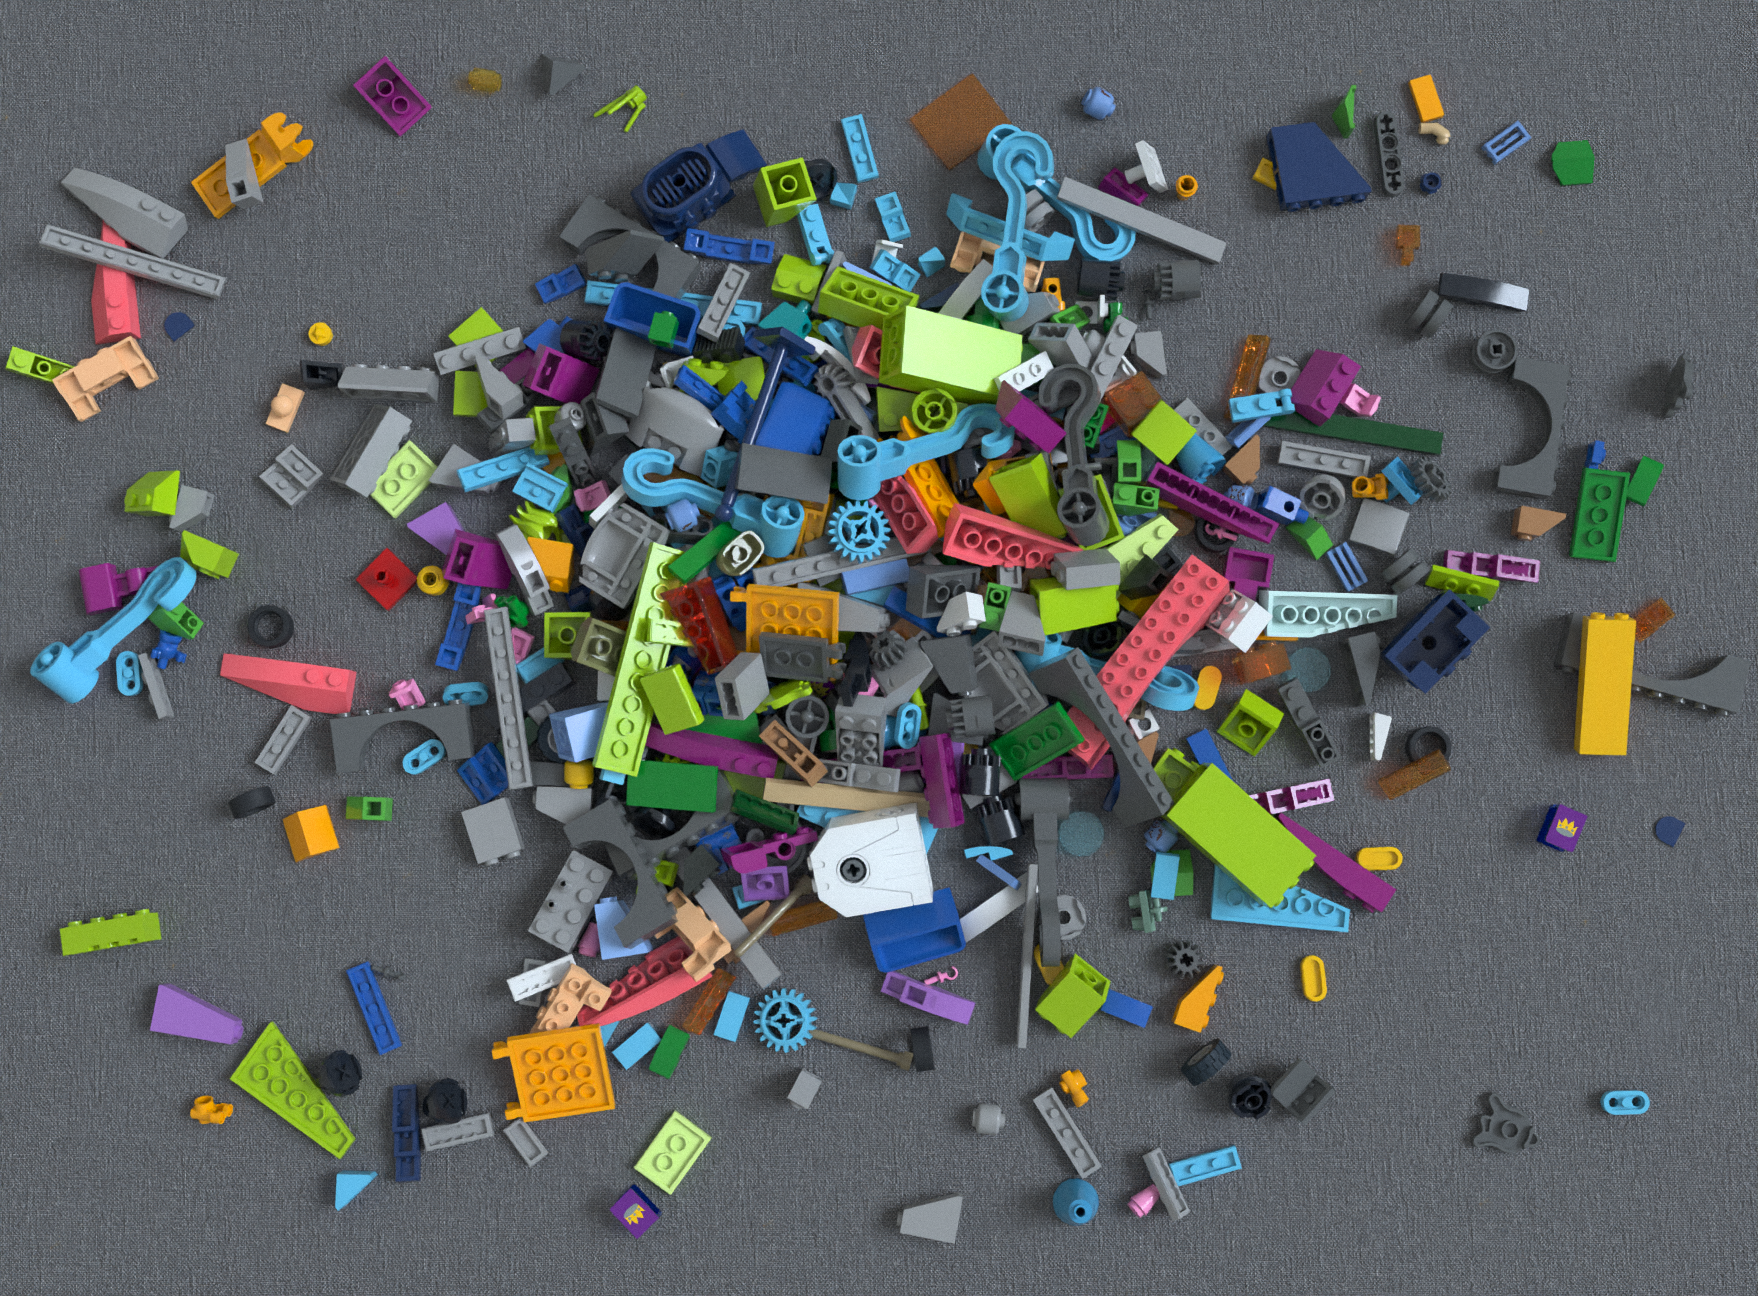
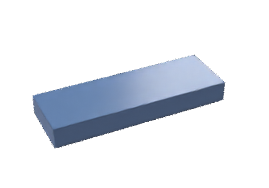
M906 558L842 572L841 578L846 596L907 583L909 579V566Z

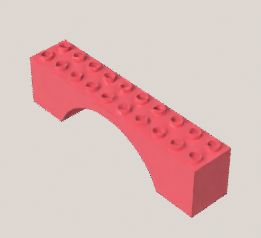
M1194 555L1189 557L1097 674L1099 682L1124 722H1126L1143 693L1165 664L1191 636L1203 629L1211 614L1216 611L1224 597L1230 592L1229 580ZM1072 706L1067 714L1085 740L1067 752L1092 770L1109 749L1110 745L1098 727L1082 711Z

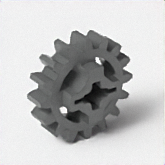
M1425 456L1412 463L1410 468L1412 470L1411 475L1415 477L1413 481L1417 489L1424 492L1425 497H1430L1432 502L1435 500L1437 503L1450 497L1452 491L1450 489L1451 484L1447 482L1449 479L1448 475L1443 469L1438 467L1437 463L1432 462L1431 458L1427 459Z

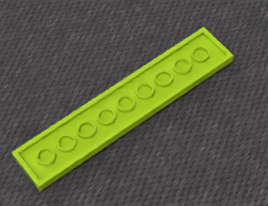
M654 542L649 544L592 763L594 767L637 777L654 712L640 679L645 677L647 673L665 668L671 645L647 642L648 619L654 618L677 622L687 583L684 585L668 571V566L685 553L684 551Z

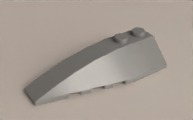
M74 168L61 182L62 186L80 202H84L89 207V210L95 215H99L106 225L116 230L123 240L155 257L163 259L188 231L184 213L114 179Z

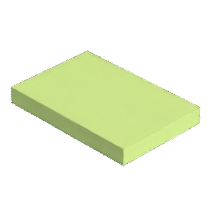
M410 440L388 461L386 472L378 478L376 482L377 487L371 494L395 519L431 483L428 480L437 469V466Z
M675 1110L637 1162L634 1169L671 1195L712 1137Z

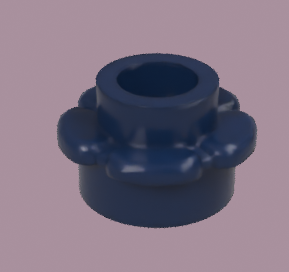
M1436 173L1424 174L1420 178V188L1423 192L1434 194L1441 187V178Z

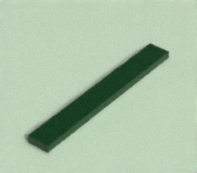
M1296 411L1291 414L1270 417L1271 419L1263 425V427L1437 456L1441 454L1444 434L1443 432L1334 414L1319 427Z

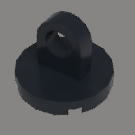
M825 159L804 161L816 201H819L828 196L831 188L834 189L836 186L837 170Z
M639 806L633 814V818H636L634 820L636 825L651 836L658 834L661 835V839L674 835L676 832L675 824L668 818L672 809H653Z
M337 1050L328 1054L321 1064V1077L316 1079L319 1088L325 1086L333 1095L339 1097L353 1094L359 1089V1082L362 1080L361 1065L354 1055H349L345 1050Z
M445 1078L437 1080L432 1084L428 1095L423 1101L422 1108L424 1114L427 1117H433L439 1124L445 1126L458 1123L467 1111V1097L464 1089H461L458 1085L460 1083L454 1079Z

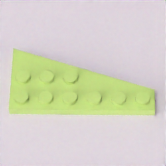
M1158 514L1137 527V530L1124 536L1125 538L1118 540L1109 547H1104L1120 562V584L1146 554L1153 559L1179 530L1162 514ZM1116 591V599L1122 594L1120 591Z

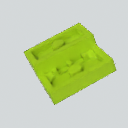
M481 307L448 337L456 345H460L502 332L503 330ZM497 358L490 359L489 361L492 363Z
M762 357L741 359L740 361L724 363L723 366H729V371L718 381L719 392L726 396L742 380L747 386L745 391L754 401H757L765 378Z
M455 371L453 415L477 417L479 412L488 407L478 373Z
M1160 399L1133 430L1131 435L1164 464L1168 465L1197 430Z

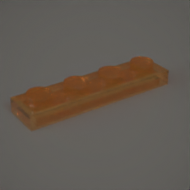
M1248 334L1229 399L1255 394L1271 340L1267 335ZM1227 403L1223 418L1232 421L1229 404Z

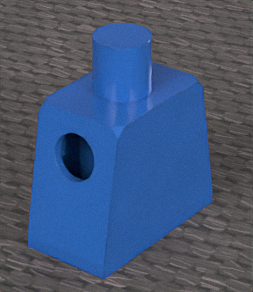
M566 316L559 325L552 319H548L525 338L523 343L534 353L539 343L564 353L560 344V334L563 326L572 319Z
M1272 486L1259 492L1258 504L1256 509L1253 510L1284 525L1293 521L1304 524L1309 515L1308 511L1299 508L1301 504L1300 499Z

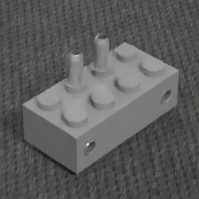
M573 850L528 932L571 954L595 911L594 905L599 904L615 872Z

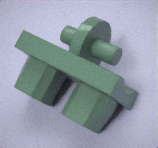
M1151 890L1139 891L1138 894L1129 896L1130 909L1141 907L1142 916L1132 917L1133 930H1144L1145 933L1156 931L1155 920L1156 922L1162 921L1161 912L1168 911L1167 906L1160 907L1159 898L1153 899L1152 904Z

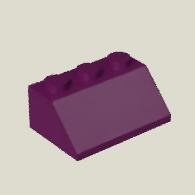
M1316 349L1291 388L1292 397L1290 399L1291 403L1294 404L1295 411L1317 426L1323 425L1330 419L1361 366L1344 354Z
M1002 381L995 408L1001 415L999 420L1008 428L1014 426L1016 428L1014 432L1025 440L1028 437L1030 439L1029 443L1036 450L1040 451L1043 449L1049 454L1065 436L1066 432L1040 407L1007 381Z

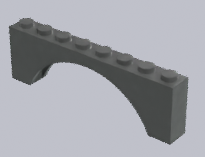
M1573 612L1566 616L1554 664L1555 667L1561 668L1563 673H1579L1583 616L1587 615ZM1732 655L1720 656L1714 664L1700 674L1685 680L1674 681L1652 678L1632 670L1631 691L1640 693L1641 690L1649 692L1650 697L1662 699L1663 696L1671 698L1670 702L1685 705L1686 702L1693 704L1692 708L1707 711L1708 708L1715 710L1714 714L1729 717V714L1739 713L1751 661Z
M1078 647L1042 662L1029 673L1040 693L1058 697L1078 708L1098 727L1108 741L1115 755L1120 773V792L1113 810L1124 828L1164 815L1175 804Z

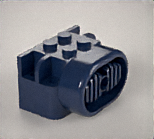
M698 143L693 147H684L676 150L652 167L644 176L642 183L633 189L631 197L634 205L650 227L669 243V241L673 242L687 232V228L696 229L699 226L698 223L702 220L712 218L717 213L716 210L735 198L736 194L731 189L729 181L702 143ZM682 182L685 183L683 186L677 187Z
M1450 589L1444 590L1402 627L1392 638L1390 644L1381 652L1380 658L1403 680H1406L1412 687L1420 689L1426 694L1443 676L1448 677L1456 669L1454 664L1457 661H1463L1471 654L1470 648L1490 627ZM1424 637L1429 638L1431 641V647L1428 650L1422 646Z

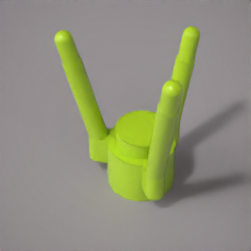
M635 85L622 96L594 113V117H598L606 111L611 115L624 104H627L632 109L636 107L637 109L624 128V132H628L641 110L646 107L643 102L647 99V96Z

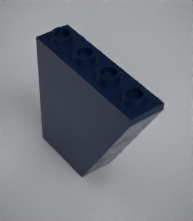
M1315 122L1272 127L1266 135L1270 160L1273 164L1272 171L1274 181L1276 182L1280 211L1296 212L1306 207L1318 209L1322 205L1329 204L1335 207L1342 205L1344 202L1351 201L1353 204L1364 202L1372 192L1367 182Z

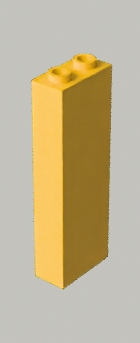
M1592 612L1590 616H1583L1574 750L1579 754L1626 755L1636 620L1629 617L1627 613H1614V616H1605V613Z

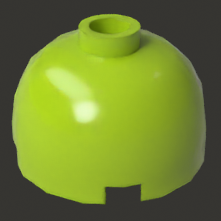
M934 388L921 392L915 398L912 405V416L915 424L923 432L928 434L944 432L955 424L958 408L954 398L947 391Z

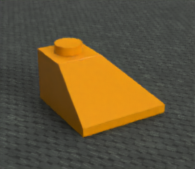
M528 537L527 542L550 587L549 590L568 593L575 573L573 544Z

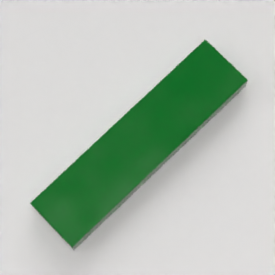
M729 521L722 522L670 564L668 571L685 585L717 558L723 546L742 532L733 529Z

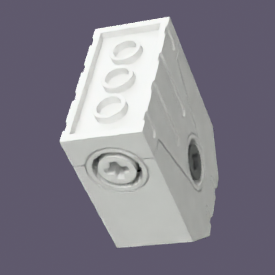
M916 802L899 805L898 807L893 806L831 817L818 836V840L814 842L812 850L809 851L807 862L809 870L814 872V879H812L814 893L818 892L819 900L845 917L933 902V885Z

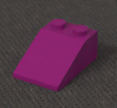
M385 55L353 84L357 91L400 137L432 108Z

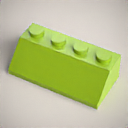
M837 266L820 291L818 313L860 328L873 325L882 330L884 316L906 305L916 308L920 295Z

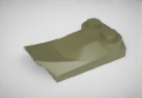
M588 617L581 624L571 651L572 661L615 677L626 631Z

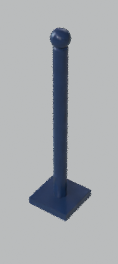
M784 327L755 330L753 338L772 348L774 353L742 443L755 445L786 357L813 355L816 349L814 345ZM741 446L726 485L721 505L715 510V516L721 522H728L733 517L732 508L739 493V489L734 488Z

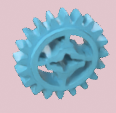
M856 500L853 506L847 501L845 508L840 505L837 508L838 513L834 512L831 515L835 521L828 522L827 525L833 529L829 530L827 535L834 538L829 541V544H837L834 552L841 550V559L849 555L850 563L857 557L858 563L861 564L864 557L870 562L873 558L872 554L877 558L881 555L879 550L884 551L886 549L884 543L888 542L890 538L884 534L889 533L891 529L884 527L889 520H881L880 518L884 512H875L877 505L872 506L870 509L868 508V501H865L862 506H860L859 500ZM852 515L863 516V518L860 520L852 519L850 521L849 519H847V517ZM870 523H872L875 528L876 536H873V532L870 529ZM861 525H863V527L861 528L860 535L854 538L856 536L857 529L860 528ZM842 527L845 528L848 535L847 542L843 537ZM858 543H868L871 545L867 548L854 547Z
M782 988L781 995L777 990H774L773 998L770 995H765L767 1003L759 1002L758 1004L762 1010L754 1012L760 1016V1019L753 1021L755 1024H760V1028L755 1032H763L760 1041L768 1039L767 1047L769 1048L775 1044L776 1052L780 1051L783 1046L785 1053L790 1050V1045L796 1051L798 1050V1042L805 1046L806 1041L804 1037L811 1039L813 1036L809 1033V1030L817 1028L811 1024V1021L817 1020V1017L810 1015L816 1009L807 1007L811 1000L803 1002L804 993H800L796 997L795 989H792L789 995L786 988ZM780 1002L778 1013L775 1016L769 1017L771 1009ZM789 1002L796 1005L802 1015L795 1014L791 1007H789ZM785 1016L786 1018L794 1019V1021H790L787 1024L776 1020ZM796 1024H802L799 1033L791 1038L793 1027ZM769 1025L777 1027L780 1034H782V1038L775 1035Z

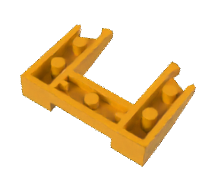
M829 493L827 504L796 499L803 506L805 514L795 553L780 558L770 557L763 553L761 555L762 565L756 567L759 568L806 557L802 544L824 535L827 517L830 516L835 494ZM766 494L763 500L765 501L767 498L771 496ZM815 579L804 582L812 583L815 582Z

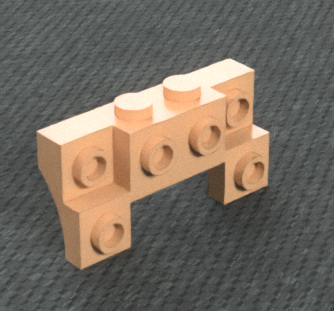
M962 231L950 267L955 268L959 272L971 273L974 265L977 266L983 259L993 266L995 250L1001 246ZM1026 256L1023 285L1027 292L1035 293L1045 261Z
M129 336L109 348L99 350L97 355L92 358L79 361L77 366L57 376L52 381L71 407L78 421L83 422L101 412L93 398L99 392L128 376L131 377L138 389L158 380L159 377L150 361L144 356L136 339Z
M676 887L665 896L668 902L671 901L676 907L678 922L654 936L658 939L671 929L674 930L694 952L681 964L684 970L697 982L714 970L713 963L732 951L728 940L719 932L717 924L712 919L709 921L703 909L699 905L696 907Z
M571 963L557 988L551 989L547 997L548 1003L546 1006L540 1007L536 1016L537 1021L529 1034L569 1028L583 1004L601 1011L611 995L612 989L595 980L583 968Z

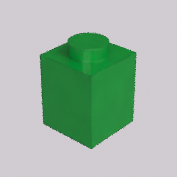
M668 311L654 313L648 335L650 344L673 348L679 326L678 319L674 317L673 313Z

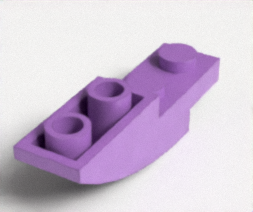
M896 971L887 972L881 992L898 998L903 1003L963 1024L969 1023L976 1002L937 986H930Z

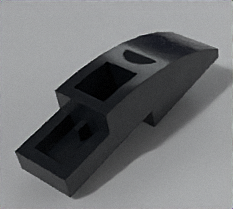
M855 632L853 638L849 641L848 650L842 658V663H846L845 677L842 683L839 684L838 694L842 697L843 705L853 707L858 693L868 692L871 684L872 664L868 646L862 632Z

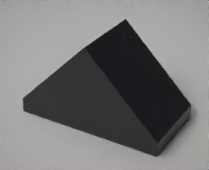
M300 361L301 383L307 388L314 390L338 387L339 380L343 374L342 364Z

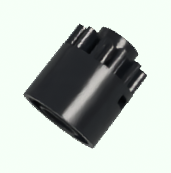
M1082 258L1077 296L1099 299L1100 295H1105L1107 300H1116L1117 292H1123L1125 283V272L1120 270V262Z
M577 319L570 320L561 330V348L566 355L573 358L602 361L607 355L612 339L610 334L613 330L607 328V323Z
M970 448L948 454L947 460L954 495H964V499L980 497L973 483L986 465H988L987 458L981 455V448Z
M971 749V754H962L960 794L999 796L1001 756L992 755V750Z
M1002 794L983 799L984 806L976 808L987 846L1025 834L1012 797L1003 799Z

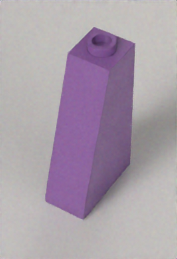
M166 983L158 986L150 1031L225 1044L237 1043L238 1039H241L243 1034L242 1019L172 984Z

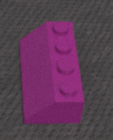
M951 732L919 737L920 742L917 743V750L923 760L921 775L922 778L926 779L927 787L924 788V795L930 805V810H928L929 823L933 824V829L951 828L964 824Z

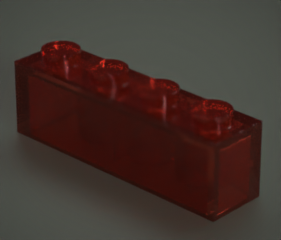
M711 576L660 593L663 600H667L672 608L670 612L673 617L678 618L684 628L682 630L683 634L694 645L693 650L708 675L722 671L738 656Z

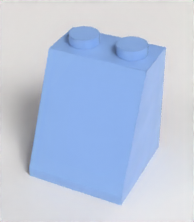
M608 702L549 714L559 758L579 762L595 756Z
M617 896L600 899V904L594 905L602 960L653 951V945L649 939L632 949L623 946L614 926L620 923L630 911L624 900L617 901Z

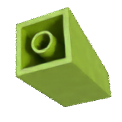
M1042 453L1002 466L989 477L1011 521L1058 539L1067 536V532L1057 513L1060 498Z
M1056 577L1029 580L1030 595L1035 597L1045 636L1117 621L1116 613H1119V602L1116 600V591L1119 590V585L1066 590Z

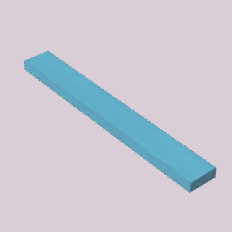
M587 280L585 304L609 307L614 290L619 284ZM685 293L681 300L695 304L700 310L701 319H703L714 296ZM737 299L728 319H736L743 324L758 326L762 303Z

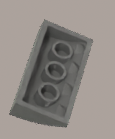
M742 443L734 489L827 504L832 458Z

